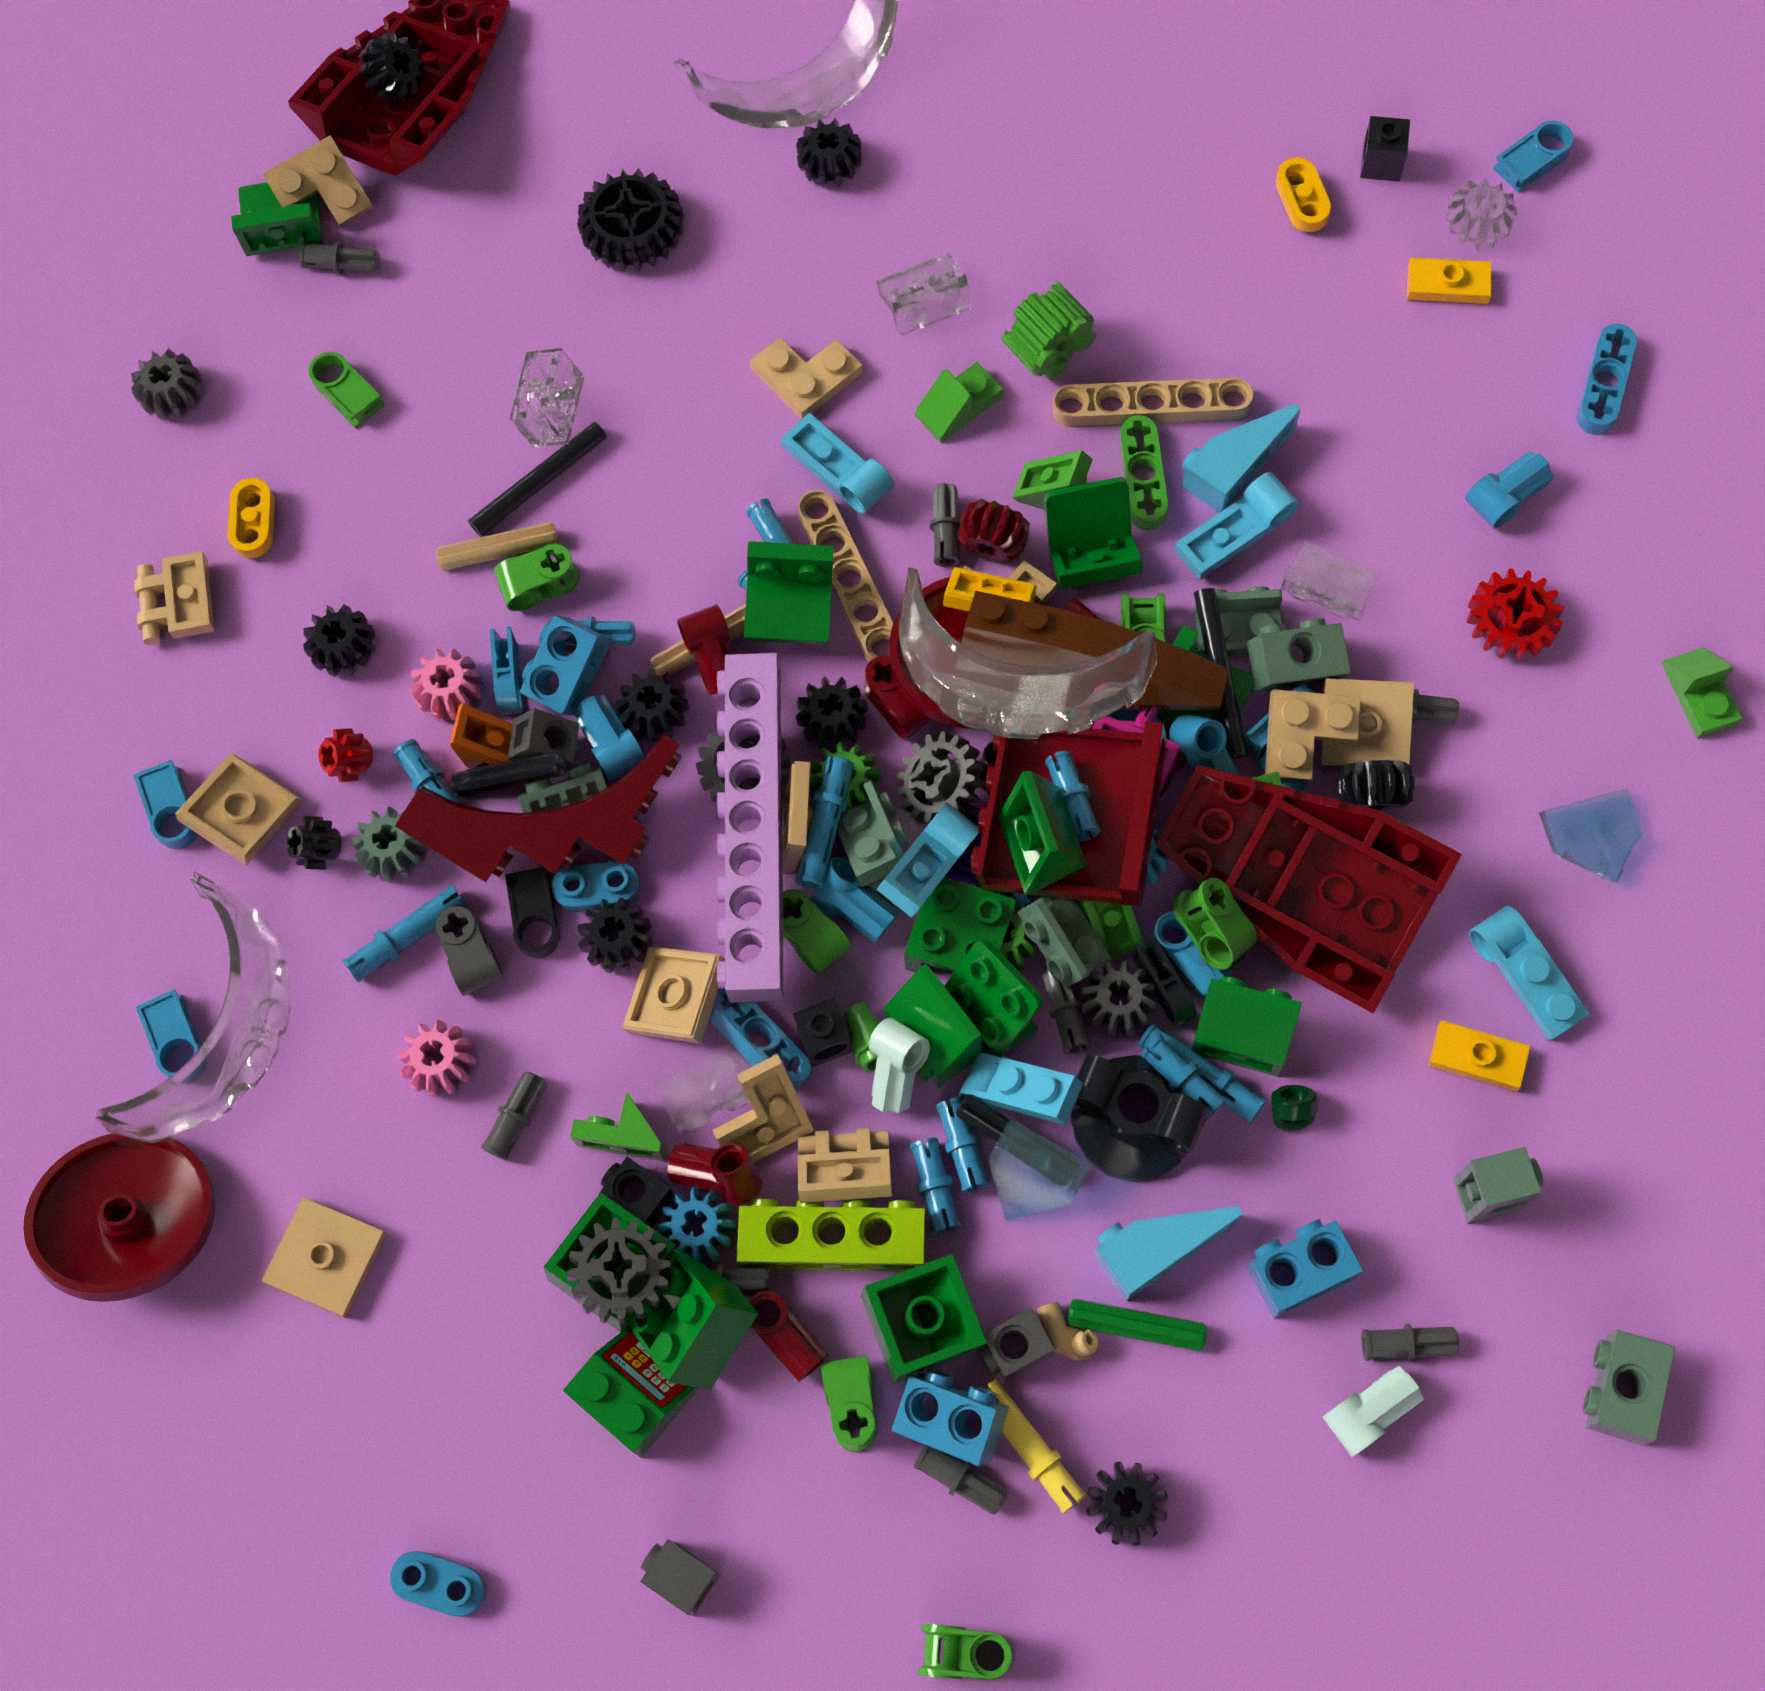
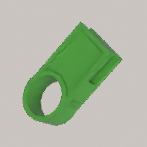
M325 352L316 356L311 361L309 376L315 388L355 429L385 406L380 400V394L339 353ZM340 366L344 368L342 375L334 382L323 383L318 381L319 374L327 367Z

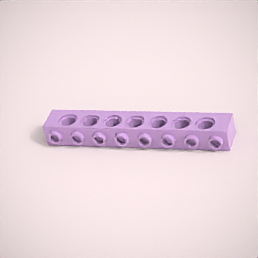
M777 653L725 655V671L717 672L718 696L725 697V711L717 712L718 736L725 737V751L717 752L719 778L725 777V792L717 793L718 818H725V834L717 835L718 859L725 860V876L717 877L718 902H725V918H718L717 920L718 944L725 945V961H718L717 963L718 988H725L730 1003L784 1001L781 669ZM749 697L759 700L756 705L750 708L739 706L742 700ZM754 737L759 739L758 744L752 748L745 749L739 746L740 742L746 738ZM747 778L760 780L759 784L753 789L744 790L739 788L740 783ZM747 819H757L760 821L759 826L752 831L746 832L739 829L740 824ZM748 860H755L761 863L758 870L753 873L744 874L739 871L740 866ZM748 902H756L761 905L759 912L753 916L746 917L739 914L740 908ZM747 945H757L762 948L760 954L752 960H744L739 957L740 951Z

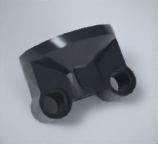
M1090 1054L1085 1057L1077 1075L1083 1086L1072 1109L1071 1121L1075 1142L1087 1161L1107 1176L1130 1182L1158 1179L1179 1166L1184 1157L1192 1153L1209 1115V1108L1189 1096L1180 1094L1178 1091L1173 1093L1167 1087L1169 1082L1146 1059L1139 1055L1117 1057L1110 1060ZM1138 1090L1146 1092L1157 1103L1158 1112L1148 1122H1130L1123 1117L1119 1110V1097L1128 1091Z

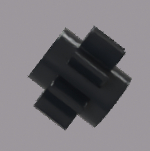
M303 816L302 826L291 827L286 841L289 856L297 858L296 865L305 866V869L325 870L326 860H335L340 854L342 844L340 832L338 829L332 828V821L323 820V817Z

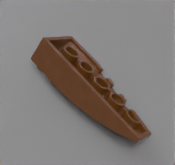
M975 591L964 627L953 691L1035 709H1053V705H1077V709L1095 710V705H1120L1121 710H1138L1140 705H1160L1163 710H1220L1229 669L1185 649L1104 620L1059 608Z

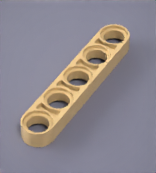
M1241 378L1070 384L1061 387L1054 394L1052 412L1058 423L1068 427L1122 425L1127 418L1134 415L1147 416L1154 423L1228 421L1242 419L1249 413L1254 392L1251 385ZM1228 392H1238L1244 396L1245 402L1240 406H1230L1223 400V396ZM1195 393L1200 395L1205 403L1198 408H1190L1183 403L1182 398L1187 394ZM1148 395H1156L1163 400L1164 404L1159 409L1150 410L1143 406L1141 400ZM1106 397H1116L1121 400L1123 406L1118 411L1112 412L1105 410L1100 403ZM1073 398L1082 404V408L1076 413H1067L1060 408V404L1065 399Z
M821 490L809 491L801 497L798 504L801 525L811 545H822L824 540L829 537H839L845 542L842 550L833 553L832 589L865 659L869 663L871 659L877 657L871 651V646L878 640L890 639L893 621L830 494ZM820 503L829 510L823 518L812 519L806 515L807 508L812 504ZM851 570L859 573L861 581L854 587H844L838 582V577L843 572ZM862 605H871L878 611L875 619L868 622L858 620L854 613Z

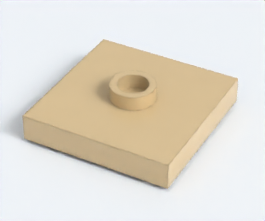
M1325 679L1324 694L1360 697L1358 740L1355 742L1321 740L1320 765L1346 766L1349 763H1357L1358 761L1386 759L1390 761L1400 760L1410 765L1414 682Z
M231 752L175 814L179 822L247 866L301 805L300 797Z
M795 761L794 764L792 763L782 792L783 873L795 874L806 847L807 832L813 818V806H808L810 762Z
M649 946L622 1029L630 1034L701 1044L719 989L717 963L718 961H725V958L719 954Z
M303 1197L261 1282L347 1319L387 1233Z

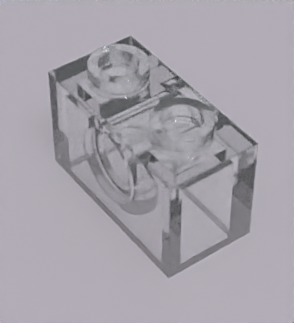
M562 348L526 352L509 420L533 448L569 444L584 375Z

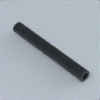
M594 421L468 520L472 529L481 537L605 440L607 435L604 430Z
M1204 588L1195 591L1194 598L1206 658L1229 669L1220 710H1217L1219 722L1226 730L1227 741L1225 747L1231 759H1238L1247 756L1248 751L1215 588Z

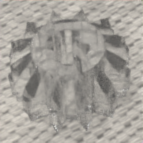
M1485 178L1480 186L1469 180L1464 189L1457 188L1450 202L1451 205L1448 206L1446 212V221L1450 222V234H1461L1459 238L1461 245L1471 241L1474 242L1477 250L1485 242L1493 248L1499 242V239H1506L1513 227L1512 223L1515 222L1517 216V207L1513 205L1514 193H1502V183L1492 187L1489 186L1487 178Z

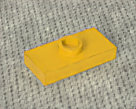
M1410 257L1407 275V300L1489 303L1491 298V262Z
M954 567L944 593L943 606L969 611L975 591L1034 603L1037 585Z
M1441 1020L1437 1027L1428 1066L1517 1092L1521 1088L1530 1046Z

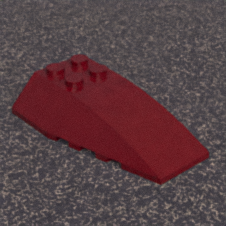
M409 0V8L402 13L391 12L383 18V26L372 33L365 30L355 37V45L347 50L340 47L331 53L288 100L289 107L320 141L331 135L343 156L397 176L423 161L466 111L510 9V1ZM394 32L398 39L408 37L411 49L420 48L417 59L426 63L424 70L421 71L426 80L418 88L419 91L416 92L415 96L408 100L404 99L398 103L391 104L387 97L385 99H377L375 88H365L368 79L367 76L358 73L363 65L358 56L366 48L368 41L376 36L379 37L386 33Z
M1200 765L1196 767L1155 842L1164 853L1198 884L1201 885L1203 881L1210 878H1218L1224 881L1245 916L1254 925L1257 938L1292 970L1371 1013L1375 1012L1410 944L1462 856L1458 851L1380 810ZM1214 893L1212 896L1215 898L1218 894Z

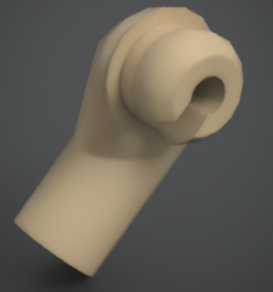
M1059 1302L1049 1303L1037 1309L1043 1328L1055 1352L1079 1361L1091 1358L1098 1350L1099 1340L1097 1335L1088 1329L1084 1332L1068 1326Z

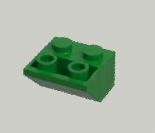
M1221 977L1220 980L1211 978L1201 1009L1192 1049L1199 1055L1278 1077L1285 1063L1302 1002L1292 1000V996L1289 993L1281 990L1266 989L1265 992L1247 988V983L1237 978Z
M673 1249L667 1259L671 1264V1272L660 1275L669 1281L668 1291L656 1290L655 1292L660 1300V1305L656 1308L646 1303L643 1305L645 1318L640 1320L634 1313L628 1322V1326L668 1382L711 1390L758 1313L735 1284L683 1251Z

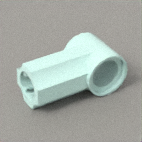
M890 1017L877 1025L869 1041L870 1051L877 1056L871 1093L873 1097L872 1105L882 1112L901 1113L910 1108L915 1073L928 1058L930 1043L923 1036L895 1018Z
M1397 1366L1373 1382L1369 1388L1359 1395L1355 1392L1322 1416V1418L1349 1455L1353 1457L1385 1434L1384 1429L1422 1402L1424 1398L1412 1377L1400 1366Z

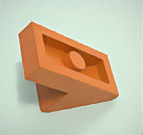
M462 703L458 707L449 745L469 769L483 762L492 765L512 761L508 759L513 723Z

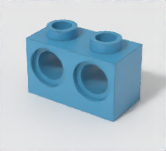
M554 615L552 620L548 621L541 630L539 636V643L541 645L535 658L531 659L523 670V684L519 693L562 715H574L572 711L579 706L582 700L586 699L612 639L569 617ZM573 634L577 640V647L574 653L569 655L566 651L565 643L567 638ZM555 672L559 678V687L552 694L548 687V680Z
M1320 1219L1315 1220L1295 1231L1297 1239L1283 1246L1279 1239H1276L1254 1251L1257 1258L1253 1259L1247 1268L1273 1318L1356 1279L1363 1272L1336 1220L1324 1226ZM1322 1244L1329 1247L1335 1257L1334 1264L1331 1266L1318 1264L1312 1256V1246ZM1276 1264L1287 1266L1293 1274V1284L1289 1286L1276 1284L1270 1276V1267Z
M927 1369L926 1374L909 1375L891 1431L977 1466L992 1462L1009 1406L996 1402L998 1395L985 1388L971 1385L968 1391L952 1385L954 1377L938 1370ZM927 1393L932 1394L938 1402V1412L934 1418L927 1416L923 1409V1399ZM970 1410L978 1413L982 1420V1429L978 1436L971 1434L966 1427L965 1419Z

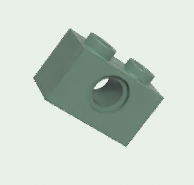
M1319 618L1301 622L1298 629L1286 630L1285 624H1274L1260 628V634L1246 642L1255 692L1296 687L1302 683L1306 685L1324 683L1325 679H1340L1350 674L1342 623L1326 625L1325 619ZM1292 644L1302 650L1303 662H1299L1293 657L1291 652Z
M1526 1147L1471 1160L1457 1174L1453 1182L1468 1224L1523 1209L1541 1193L1540 1186L1543 1185V1176L1535 1158L1530 1159Z
M1621 1330L1608 1334L1605 1340L1600 1339L1593 1356V1367L1599 1368L1595 1386L1590 1385L1588 1387L1583 1402V1413L1589 1415L1586 1428L1642 1446L1655 1442L1675 1347ZM1618 1374L1626 1375L1633 1381L1635 1394L1632 1399L1626 1398L1619 1393L1616 1387Z

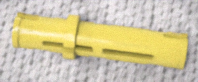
M995 1379L987 1385L988 1389L998 1395V1403L1009 1406L1002 1433L1030 1468L1028 1475L1033 1481L1038 1479L1060 1508L1062 1514H1065L1073 1508V1504L1062 1489H1066L1077 1504L1087 1496V1493L1080 1488L1061 1464L1062 1456L1057 1449L1051 1451L1043 1438L1002 1387L999 1379Z

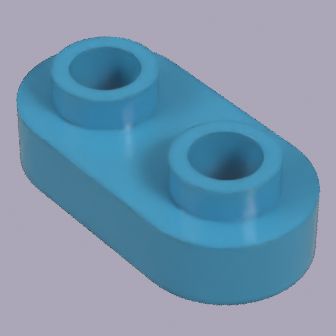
M618 861L572 865L568 869H561L552 881L554 898L559 906L570 912L586 911V909L602 910L600 906L602 899H606L610 907L614 908L616 901L620 897L626 900L628 906L636 900L641 888L640 880L634 868L627 863L623 865ZM617 876L624 878L620 886H609L612 878ZM571 881L580 882L579 888L575 891H567L566 886Z
M410 1551L401 1555L393 1564L390 1572L391 1587L397 1596L406 1601L450 1616L465 1617L475 1613L483 1604L486 1596V1585L479 1572L470 1567L425 1552ZM416 1566L421 1571V1578L417 1584L412 1586L407 1582L406 1576L409 1569ZM461 1581L465 1585L466 1593L461 1600L456 1601L451 1596V1588L456 1582Z

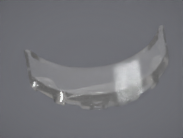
M856 0L843 28L821 54L798 70L775 79L758 82L728 81L704 74L692 68L689 61L681 58L673 63L702 103L731 120L767 129L808 125L817 122L819 119L827 118L836 108L848 105L872 81L871 77L877 70L883 57L887 56L893 41L892 34L896 21L898 0Z
M908 568L899 619V639L903 657L911 677L920 691H924L928 697L939 705L940 711L957 722L975 730L985 729L993 735L1007 738L1038 739L1040 734L1068 730L1069 735L1089 729L1094 721L1111 714L1126 705V708H1129L1142 697L1157 664L1155 633L1145 631L1114 651L1073 664L1024 666L998 661L964 646L939 625L924 602V593L918 569Z
M193 871L190 881L201 898L210 900L214 905L223 924L228 941L230 975L220 1015L200 1049L173 1076L136 1098L114 1106L98 1109L95 1119L108 1132L149 1143L171 1139L170 1136L193 1129L207 1121L213 1122L232 1109L230 1106L240 1099L251 1087H256L270 1068L279 1051V1039L286 1032L290 1016L291 989L286 965L287 961L270 925L254 906L243 897Z

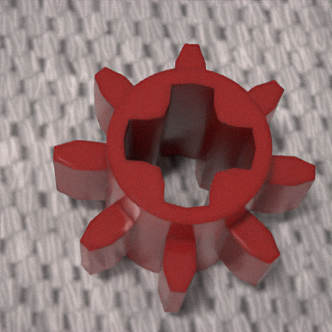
M352 728L333 729V737L324 738L319 747L318 757L322 769L328 772L329 777L338 776L339 782L358 781V773H367V769L373 761V750L370 742L363 738V733L354 734Z

